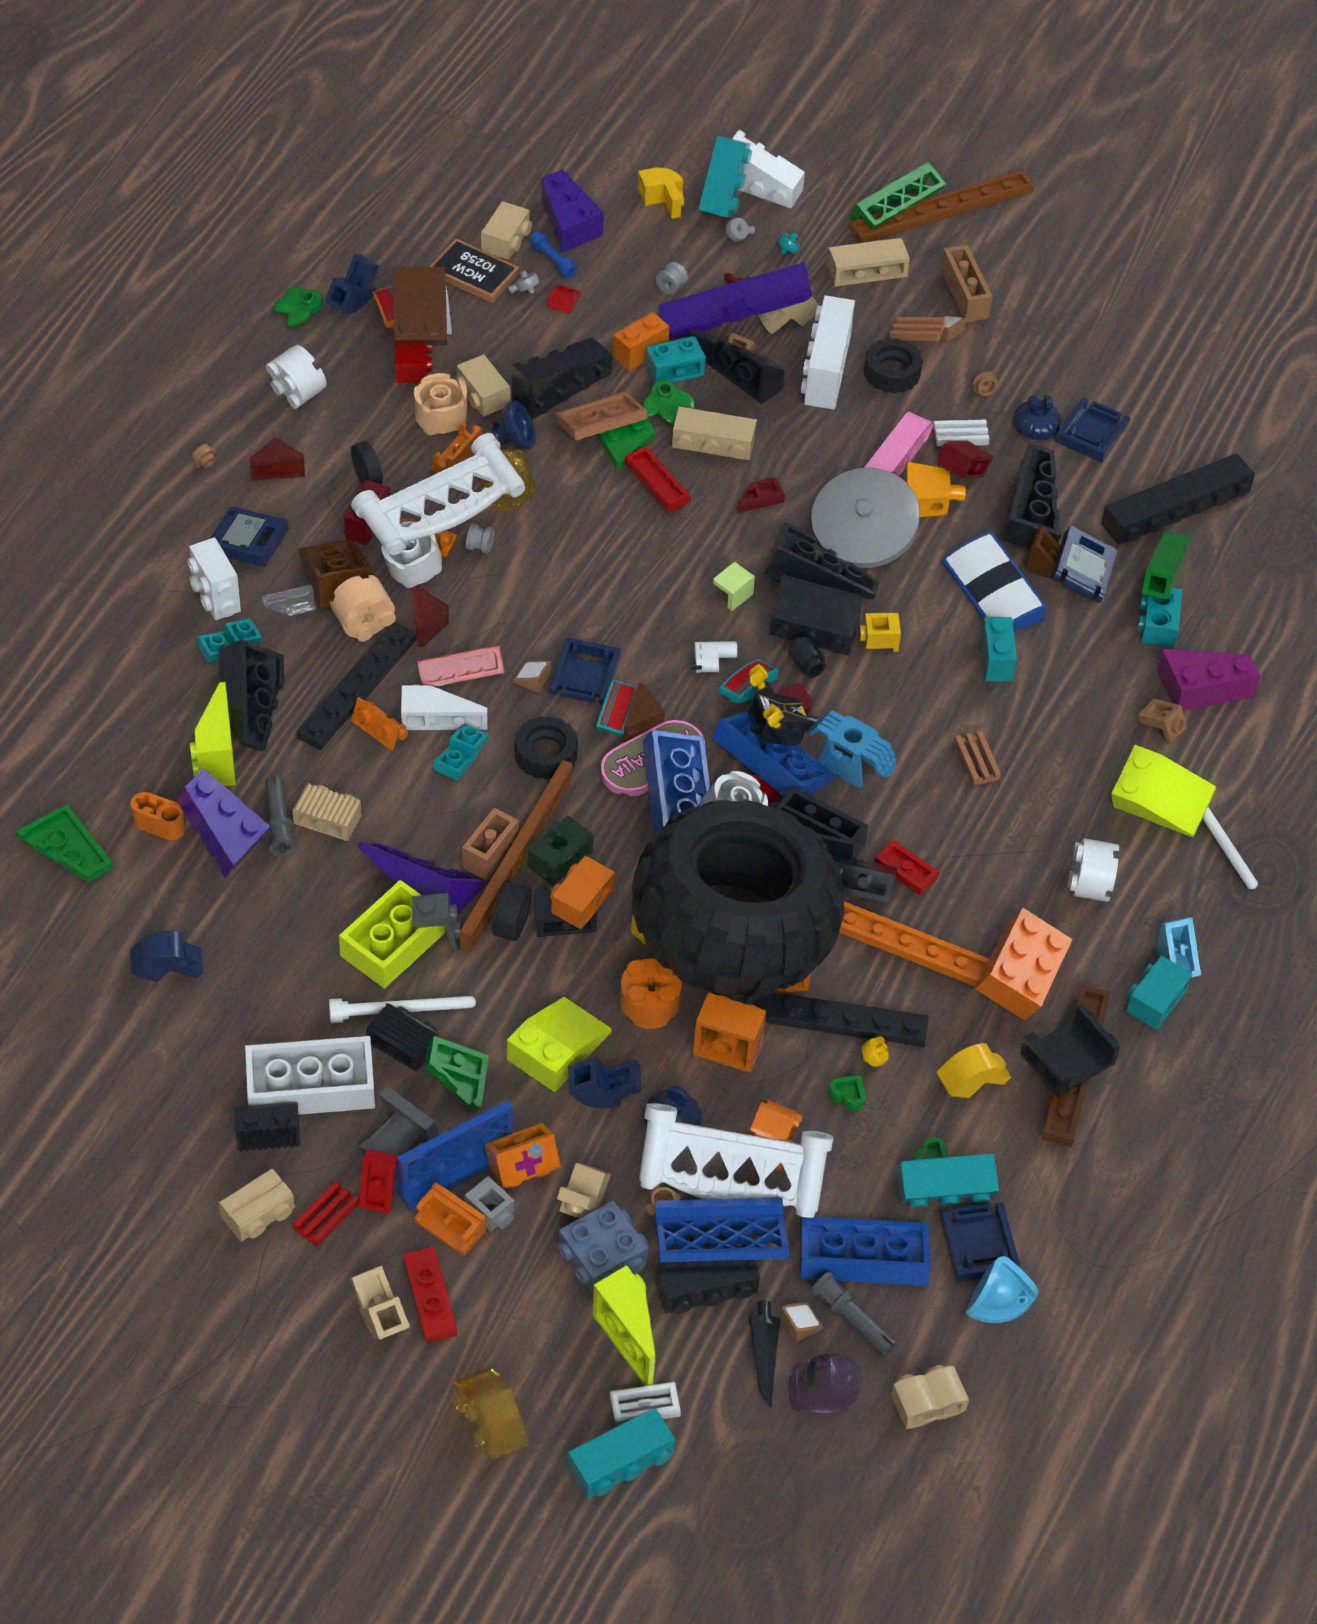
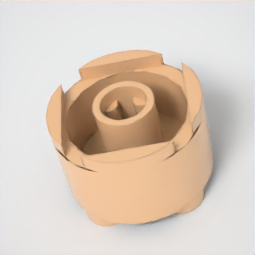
M435 373L425 376L421 379L418 387H415V420L423 428L424 433L435 435L437 433L444 434L459 431V426L466 421L467 389L460 379L456 381L451 379L449 374Z
M359 575L344 581L334 591L335 598L333 602L330 601V607L345 633L350 637L357 638L360 642L369 640L373 634L386 626H390L396 620L393 602L380 580L373 575H368L369 578L364 579Z

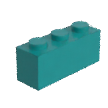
M717 136L698 210L723 217H732L733 213L736 214L740 202L737 199L739 189L743 188L746 180V175L743 174L746 164L750 163L752 157L750 143Z
M994 1154L901 1161L896 1166L900 1204H909L910 1208L929 1206L928 1202L940 1201L942 1206L955 1205L960 1203L959 1199L971 1198L972 1203L988 1202L991 1200L990 1196H994L999 1191Z
M655 1407L569 1451L567 1467L587 1499L594 1495L603 1496L610 1492L617 1483L625 1479L626 1481L634 1480L642 1474L644 1469L654 1464L660 1466L670 1460L674 1454L676 1439Z

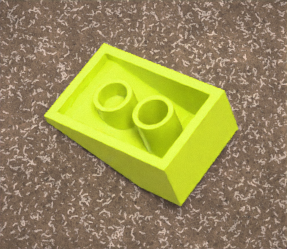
M220 682L195 728V742H190L194 777L204 768L223 786L236 785L226 683Z
M1135 745L1111 794L1114 808L1194 837L1214 795L1216 786L1167 757Z
M562 997L525 1020L507 1039V1060L553 1092H556L569 1078L568 1066L585 1061L612 1032V1028L566 997Z
M626 1265L594 1284L592 1316L645 1386L653 1385L655 1349L645 1292L646 1286L643 1279L637 1273L633 1274Z

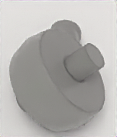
M733 218L726 224L725 231L729 239L738 242L744 240L748 234H754L755 228L748 226L741 218Z
M526 270L520 272L521 278L516 280L515 284L508 286L511 294L518 290L520 292L528 290L529 294L535 292L533 287L539 284V277L536 273L527 274Z

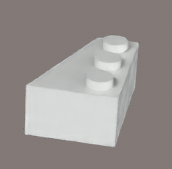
M738 130L733 139L750 143V149L752 150L750 163L745 165L743 172L746 175L745 184L739 190L792 208L803 191L805 172L779 155L777 158L764 150V145L761 143L754 144L744 137V132Z

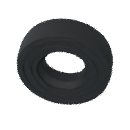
M361 441L352 445V462L360 482L364 484L365 480H370L382 484L381 466L370 443Z

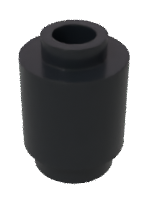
M798 637L792 641L788 654L800 672L809 678L822 674L826 669L825 657L810 637Z

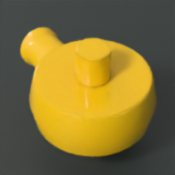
M882 1036L869 1039L862 1045L863 1060L871 1066L879 1067L888 1060L887 1045Z

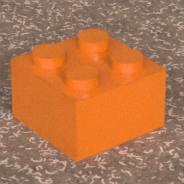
M708 992L696 1020L693 1055L751 1073L763 1043L766 1011L753 1004L740 1003L731 1000L725 995H715Z

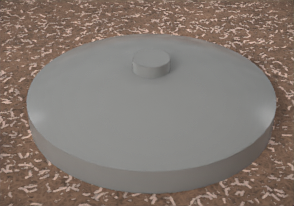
M857 468L839 474L821 489L813 504L811 519L814 536L822 549L828 551L831 548L837 552L836 556L845 565L851 563L858 568H874L894 561L908 550L919 530L920 512L913 490L899 476L878 468Z

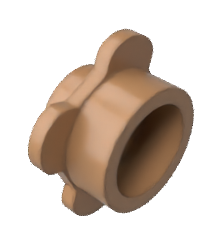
M667 1187L651 1190V1201L646 1205V1212L654 1216L655 1201L681 1200L680 1194Z

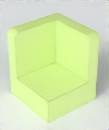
M734 562L714 578L713 584L728 594L727 608L733 611L753 595L755 576Z

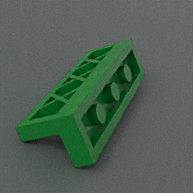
M927 162L856 203L849 218L852 221L863 218L873 230L945 187L946 183L930 163ZM929 177L936 184L933 187L923 185L928 181ZM915 189L917 190L916 197L906 195ZM899 200V207L896 208L892 206H887L892 202ZM880 210L881 217L875 220L871 215Z

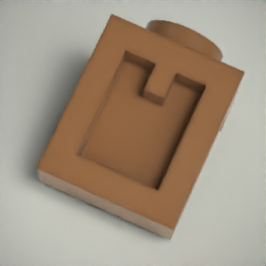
M1153 699L1138 714L1140 724L1163 729L1167 742L1172 743L1186 729V721L1182 707L1179 704Z

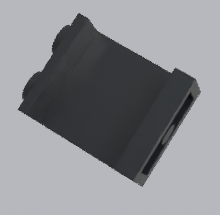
M1080 1004L1076 1008L1072 1021L1040 1039L1035 1032L1025 1036L1020 1054L1054 1094L1060 1097L1114 1065L1120 1046L1116 1038L1112 1034L1107 1033L1099 1024L1095 1014L1089 1012Z

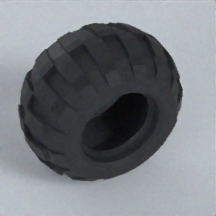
M725 799L710 801L703 804L701 808L691 807L672 816L662 831L657 829L643 849L632 883L633 898L631 904L638 931L643 933L647 949L664 968L673 969L678 979L693 987L699 986L713 991V994L725 995L727 997H732V995H747L750 998L769 995V993H774L777 988L786 989L807 978L816 968V965H820L833 949L845 910L843 882L837 861L833 860L832 855L828 853V846L811 828L803 826L797 820V817L790 813L763 805V803L748 800L729 801ZM730 885L756 892L770 901L761 903L737 901L717 893L709 886Z

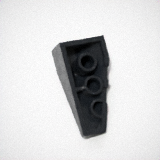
M784 523L767 560L765 574L777 582L781 581L782 575L862 595L863 598L874 600L879 585L877 580L854 564L848 563L845 565L836 556L837 552L831 548L828 551L822 549L815 544L817 539L811 534L791 524Z
M240 639L219 650V677L221 682L226 683L228 707L239 743L262 752L266 750L273 724L271 721L272 712L278 706L277 694L279 689L283 688L285 681L284 655Z

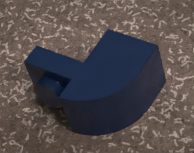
M354 254L346 277L333 278L325 302L343 313L357 312L370 301L373 296L372 291L376 290L372 283L379 265L361 254Z
M162 931L147 935L130 949L131 974L147 980L158 982L169 971L192 978H197L203 973L201 948L183 942V933Z
M596 1057L568 1066L569 1093L584 1105L595 1108L620 1106V1098L642 1092L641 1068L635 1059L610 1068H606Z

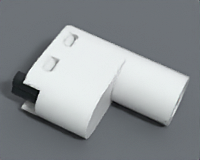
M694 642L695 663H692V670H696V673L719 672V658H737V642Z

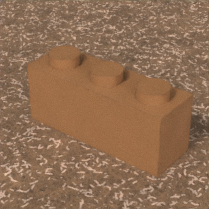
M968 244L944 248L940 271L961 316L966 318V322L989 319L993 296Z

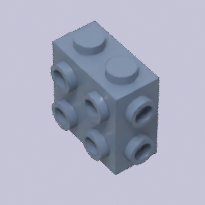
M611 1201L560 1229L557 1249L563 1260H569L575 1268L574 1273L580 1284L583 1286L587 1285L594 1294V1284L626 1265L633 1274L640 1272L647 1264L649 1244L645 1236L641 1232L637 1234L632 1227L631 1218L626 1210H620L616 1203Z

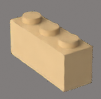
M902 238L829 247L827 268L834 286H843L907 277L910 257Z
M679 407L673 427L672 447L750 460L757 420Z

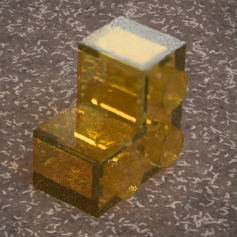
M486 1367L453 1382L457 1392L453 1395L454 1403L460 1413H465L469 1422H474L477 1432L473 1433V1439L479 1452L484 1451L494 1460L530 1444L510 1384L492 1368Z

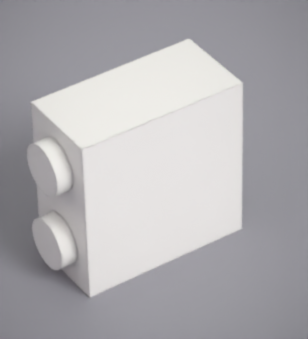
M214 537L189 546L190 558L187 559V563L193 575L189 577L193 591L200 593L204 610L206 612L210 611L215 621L241 612L237 574L216 538Z

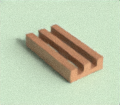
M897 317L895 320L896 324H893V330L890 331L889 335L891 339L897 338L902 341H939L945 329L946 321L944 317Z
M977 731L974 736H972V733H967L964 738L961 735L955 736L954 743L973 786L1000 780V770L982 731ZM976 743L978 744V746H979V748H980V751H981V753H982V755H983V758H984V760H985V762H986V764H987V767H988V769H989V771H990V774H989V772H988V770H987V768H986V765H985V763H984V761H983V758H982V756H981V754H980V752H979V749H978ZM965 745H969L982 777L978 776Z

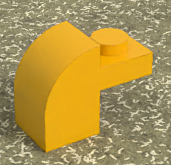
M651 168L638 171L637 190L644 205L664 202L671 219L681 217V206H684L683 178L677 172L667 168Z
M987 1043L972 1045L961 1050L936 1072L949 1095L962 1098H970L985 1083L1004 1085L1011 1078L1010 1073L1006 1069L1004 1059L997 1053H992Z

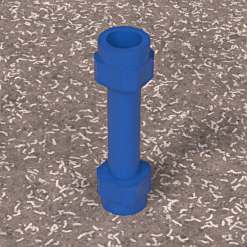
M536 231L530 236L529 242L532 244V247L537 252L543 251L557 265V271L562 276L571 278L575 275L577 267L574 265V262L569 257L563 258L549 244V238L544 233Z

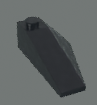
M694 329L689 331L688 337H696L706 357L705 363L760 404H763L783 389L785 370L767 357Z

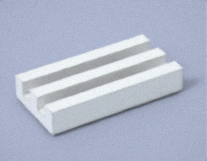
M986 420L934 421L933 429L936 446H942L948 441L967 440L974 445H989L990 438L988 427H986L987 422Z
M675 1382L610 1391L615 1426H620L655 1407L662 1419L680 1417L681 1410ZM670 1394V1397L649 1398L639 1400V1402L619 1404V1401Z

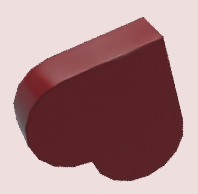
M801 683L778 691L777 694L801 701L806 715L810 713L812 699Z

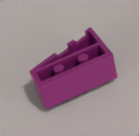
M1162 649L1157 666V672L1171 702L1181 705L1182 711L1254 697L1260 679L1257 667L1251 655Z

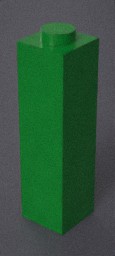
M1164 531L1146 569L1141 594L1169 600L1185 565L1191 537Z

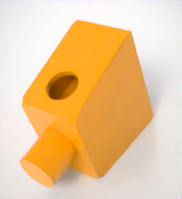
M907 462L905 482L911 487L917 498L920 517L946 515L950 500H965L966 486L950 484V471H946L945 468Z

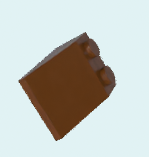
M394 267L395 346H447L445 267Z
M352 539L298 549L313 595L321 608L331 609L330 601L333 602L335 598L334 591L344 581L359 575L362 579L369 578L368 575H372L371 565Z

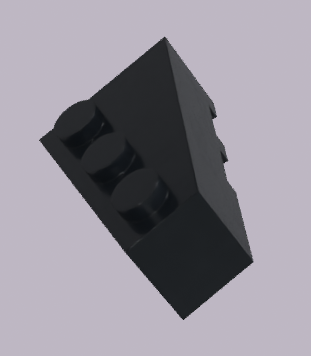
M793 786L776 807L777 810L781 809L797 817V820L803 826L814 830L828 846L829 853L857 858L865 847L868 830L867 824Z

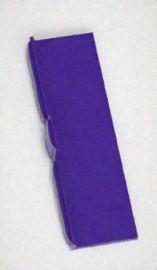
M803 262L659 304L658 306L660 318L670 326L669 340H675L688 336L691 329L703 332L719 327L724 322H737L747 318L748 315H761L799 304L813 296L806 263Z

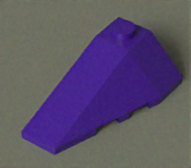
M359 842L358 848L395 883L401 880L421 895L448 893L451 904L457 905L458 914L484 885V880L454 868L447 870L435 867L436 862L414 857H411L409 860V853L377 842Z

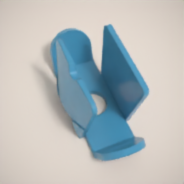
M831 710L817 720L807 731L809 736L819 732L828 737L818 761L832 773L839 775L844 781L857 788H862L863 786L861 760L874 767L875 772L880 777H889L895 769L896 757L891 744L880 738L879 733L875 729L852 716L847 715L844 717ZM834 744L852 754L853 757L850 758L847 755H843L841 751L834 749Z

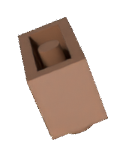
M493 808L463 845L462 868L487 881L499 867L519 834V820Z

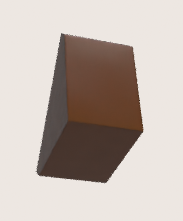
M1043 525L1038 527L1032 542L1026 572L1051 578L1060 545ZM1062 572L1058 581L1062 582V578L1065 575L1064 572Z
M638 684L624 726V743L664 723L665 711L644 684Z

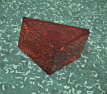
M275 437L250 458L251 480L305 477L304 455Z
M413 587V607L418 647H425L449 624V605L423 589Z

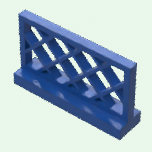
M507 1100L398 1156V1179L395 1180L394 1189L408 1210L416 1208L435 1182L449 1191L489 1170L490 1166L485 1143L513 1133V1106Z
M782 1197L655 1201V1234H657L660 1262L789 1259V1245L783 1217ZM754 1233L760 1236V1238L755 1241L747 1236ZM722 1234L728 1237V1239L721 1241L715 1237ZM690 1235L696 1238V1240L689 1242L683 1238ZM772 1242L780 1247H767L765 1245ZM737 1243H740L746 1247L735 1248L733 1246ZM705 1244H708L714 1248L703 1249L701 1247ZM672 1245L682 1248L680 1250H666Z

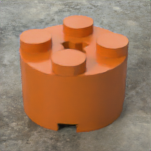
M649 958L631 961L621 978V1012L625 1017L627 1016L631 1019L633 1024L641 1028L655 1029L665 1026L679 1012L682 981L678 979L673 969L664 968L657 959Z
M762 1098L748 1135L793 1142L803 1114ZM782 1162L775 1168L776 1170H782Z

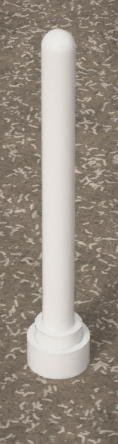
M1207 807L1202 818L1246 887L1248 889H1255L1258 885L1257 880L1209 807Z
M472 996L348 1004V1001H342V998L329 999L330 1023H343V1020L349 1019V1016L378 1014L386 1006V1003L396 1008L402 1006L409 1012L473 1008L476 1000Z

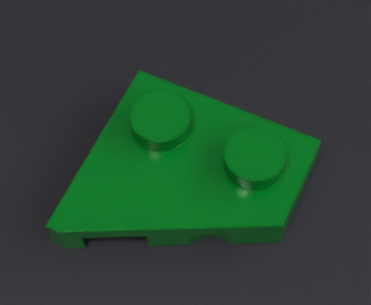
M645 419L596 434L615 468L620 470L624 467V456L644 446H648L655 439V430L649 420Z
M433 1036L428 1041L424 1068L471 1111L476 1112L481 1108L489 1055Z

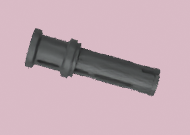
M275 775L276 785H273V778L269 776L265 780L270 820L267 823L270 825L267 832L271 835L269 850L275 856H287L295 851L296 844L291 838L293 823L287 817L284 780L281 776Z
M827 1272L812 1287L811 1293L814 1296L818 1295L831 1307L830 1312L833 1315H841L883 1357L896 1346L897 1340L892 1338L854 1301V1294L850 1290L846 1291L834 1280L833 1273Z

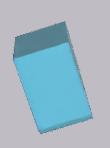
M1187 917L1162 923L1156 943L1159 956H1163L1191 972L1192 977L1200 976L1201 971L1193 918Z

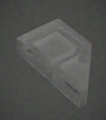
M312 585L261 596L265 607L287 616L315 610Z

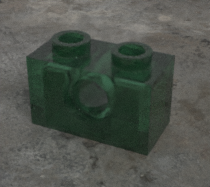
M568 815L560 823H554L548 833L542 838L535 839L529 845L527 850V867L554 886L568 874L573 864H578L584 856L588 857L593 853L594 835Z

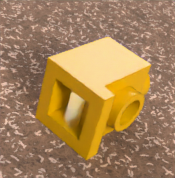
M865 613L864 625H859V641H865L866 649L892 648L893 652H898L901 638L898 613Z

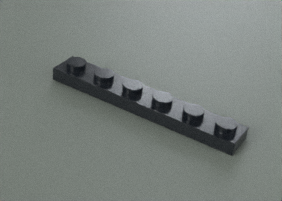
M396 622L391 624L297 730V739L321 751L353 714L357 698L360 697L365 700L417 641V633Z
M777 992L760 997L750 998L748 996L747 1004H753L766 1011L765 1023L867 1039L882 1036L886 1042L925 1047L928 1015Z

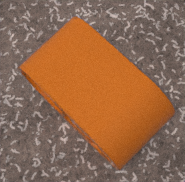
M140 792L132 797L130 805L133 823L138 829L167 840H176L184 835L186 830L184 813L178 803L149 792Z

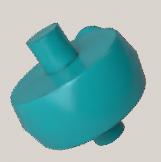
M794 232L791 236L788 233H782L777 241L782 247L780 252L786 254L788 251L795 254L801 246L795 240L798 235Z

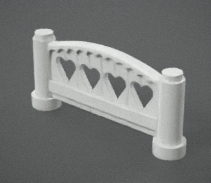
M486 433L479 436L471 446L475 456L382 500L372 490L363 491L353 499L351 507L358 517L366 521L384 549L391 555H398L405 548L404 542L430 536L455 527L485 510L505 493L512 497L520 496L525 491V486L522 478L500 450L499 441L493 434ZM477 476L493 483V486L485 487L481 492H474L472 490L473 477ZM451 487L470 495L467 499H460L456 504L448 502L449 488ZM429 499L445 506V509L436 511L431 516L425 515V500ZM404 510L421 517V520L419 522H412L409 527L400 526L401 511Z
M657 1103L646 1105L644 1118L648 1122L639 1175L641 1187L655 1190L659 1188L661 1183H667L680 1191L701 1199L782 1197L783 1207L794 1206L796 1214L802 1217L811 1218L815 1216L819 1206L827 1152L832 1150L834 1138L832 1135L818 1131H803L799 1144L676 1122L677 1109L675 1107ZM686 1146L689 1147L698 1167L697 1172L694 1174H689L685 1170L677 1172L671 1166L672 1161ZM718 1151L729 1172L728 1178L724 1180L717 1178L716 1175L706 1177L702 1171L703 1167ZM749 1157H751L760 1177V1182L757 1185H751L747 1181L739 1183L734 1179V1173ZM780 1162H782L791 1182V1188L787 1191L781 1190L778 1186L768 1188L765 1185L766 1177Z

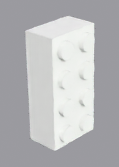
M825 295L822 306L817 305L815 321L819 322L813 323L811 338L815 340L814 342L809 341L807 357L811 358L810 360L805 359L803 375H807V378H803L801 393L805 394L804 405L834 410L836 408L851 338L855 300Z
M370 1036L245 1046L249 1106L298 1103L299 1115L375 1108Z

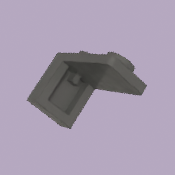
M449 894L412 896V922L414 928L444 925L451 949H458L462 922L458 920L457 905L451 904Z

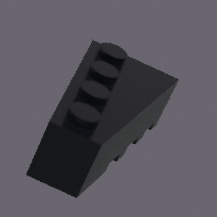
M591 337L568 345L565 351L559 352L557 349L551 351L548 357L540 359L536 356L531 358L528 364L516 363L512 365V401H518L523 404L533 420L611 374L612 354Z
M1028 443L1019 467L1001 540L1031 549L1037 529L1043 525L1058 543L1061 537V529L1058 526L1060 516L1059 509H1057L1058 490L1055 487L1056 466L1054 450Z

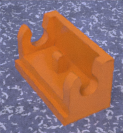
M463 422L459 426V435L442 454L438 451L433 456L431 471L439 473L475 456L471 446L482 435V428L475 425L472 429V434H470L466 430V422Z
M437 1182L432 1185V1188L416 1206L419 1212L414 1217V1222L463 1256L469 1252L486 1232V1216Z

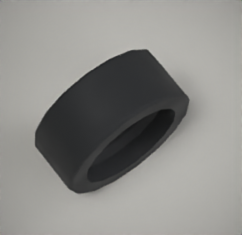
M509 881L504 885L493 919L492 932L494 936L512 941L519 939L530 909L531 887Z

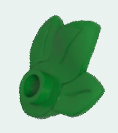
M291 287L285 291L286 297H282L275 302L272 311L274 313L288 314L287 326L290 328L304 323L311 314L317 313L322 307L323 299L316 290L307 291L304 287Z
M659 380L653 384L651 395L644 400L643 407L647 410L648 417L659 414L666 423L674 427L678 408L695 409V403L687 392L677 390L672 382ZM661 390H666L669 393H663Z

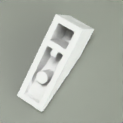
M402 686L401 718L402 724L406 726V730H458L464 723L478 730H487V707L433 686Z

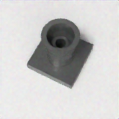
M387 1085L379 1093L388 1120L372 1136L357 1146V1150L362 1157H364L367 1149L400 1156L406 1153L415 1141L423 1144L439 1136L434 1120Z

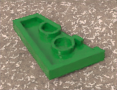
M67 804L15 831L17 839L87 883L114 869L112 861Z

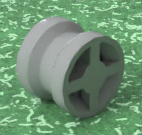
M670 262L665 267V270L656 276L657 285L667 294L676 293L679 286L684 285L688 280L687 271L677 262Z
M472 523L467 533L466 549H479L482 553L489 554L494 540L495 529L492 527L481 528L479 524Z

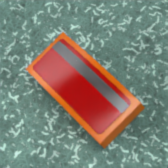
M393 286L372 291L374 301L386 329H394Z

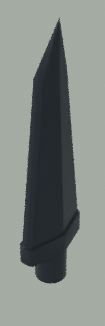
M761 1300L758 1302V1314L749 1315V1324L751 1327L759 1391L771 1408L781 1320L778 1317L771 1316V1302Z

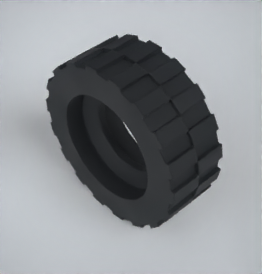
M887 338L877 341L870 346L866 353L864 375L868 379L867 382L872 384L877 390L880 389L886 393L892 392L897 394V392L903 393L906 390H911L914 388V385L918 384L923 362L921 352L916 349V346L911 345L905 340ZM887 360L899 361L906 365V369L902 371H889L881 367V362Z
M540 716L536 719L528 720L517 731L515 760L518 762L519 768L523 769L527 775H532L537 779L544 778V780H550L562 760L572 763V769L575 766V761H577L578 738L575 730L572 729L569 723H565L564 720L556 719L552 716ZM551 739L559 743L560 751L557 755L544 757L535 754L532 746L535 741Z

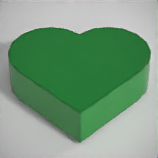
M861 1074L838 1077L831 1080L828 1085L829 1098L833 1102L842 1103L843 1107L849 1111L856 1112L861 1110L866 1101Z
M929 1137L923 1142L922 1149L914 1153L912 1160L947 1158L949 1156L943 1140L938 1137Z

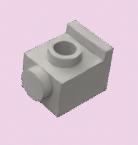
M489 1176L465 1194V1202L486 1216V1228L490 1232L496 1227L504 1229L512 1222L514 1218V1199Z

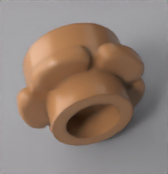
M985 371L977 375L973 380L974 391L982 396H990L997 390V377L993 376L992 372Z
M207 444L198 447L191 456L196 468H209L216 460L214 456L216 449H211Z

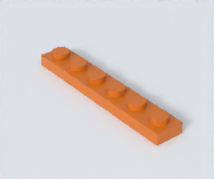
M844 901L845 910L839 933L976 987L989 958Z

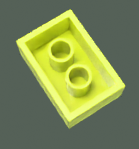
M401 880L339 935L340 956L384 989L445 933L444 925L414 928L412 922V896H421V894Z

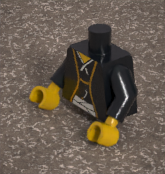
M760 664L756 665L749 671L750 683L756 687V692L748 709V714L759 743L782 744L784 746L800 744L805 732L819 720L818 717L806 715L802 703L798 699L774 693L769 683L763 682L768 678L767 671Z

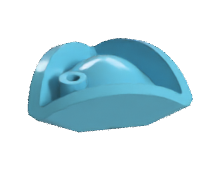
M1006 1256L998 1257L988 1266L975 1288L966 1314L971 1318L988 1323L1011 1321L1024 1314L1038 1296L1039 1290L1030 1277Z

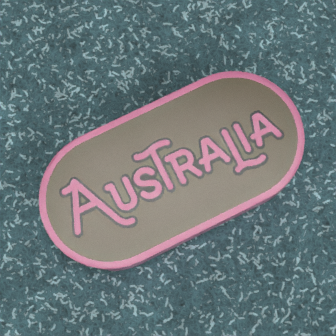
M680 720L666 721L610 750L604 756L601 763V778L604 785L610 791L619 795L624 793L628 794V796H639L647 793L648 782L643 740L650 731L657 730L703 736L702 733L694 725Z

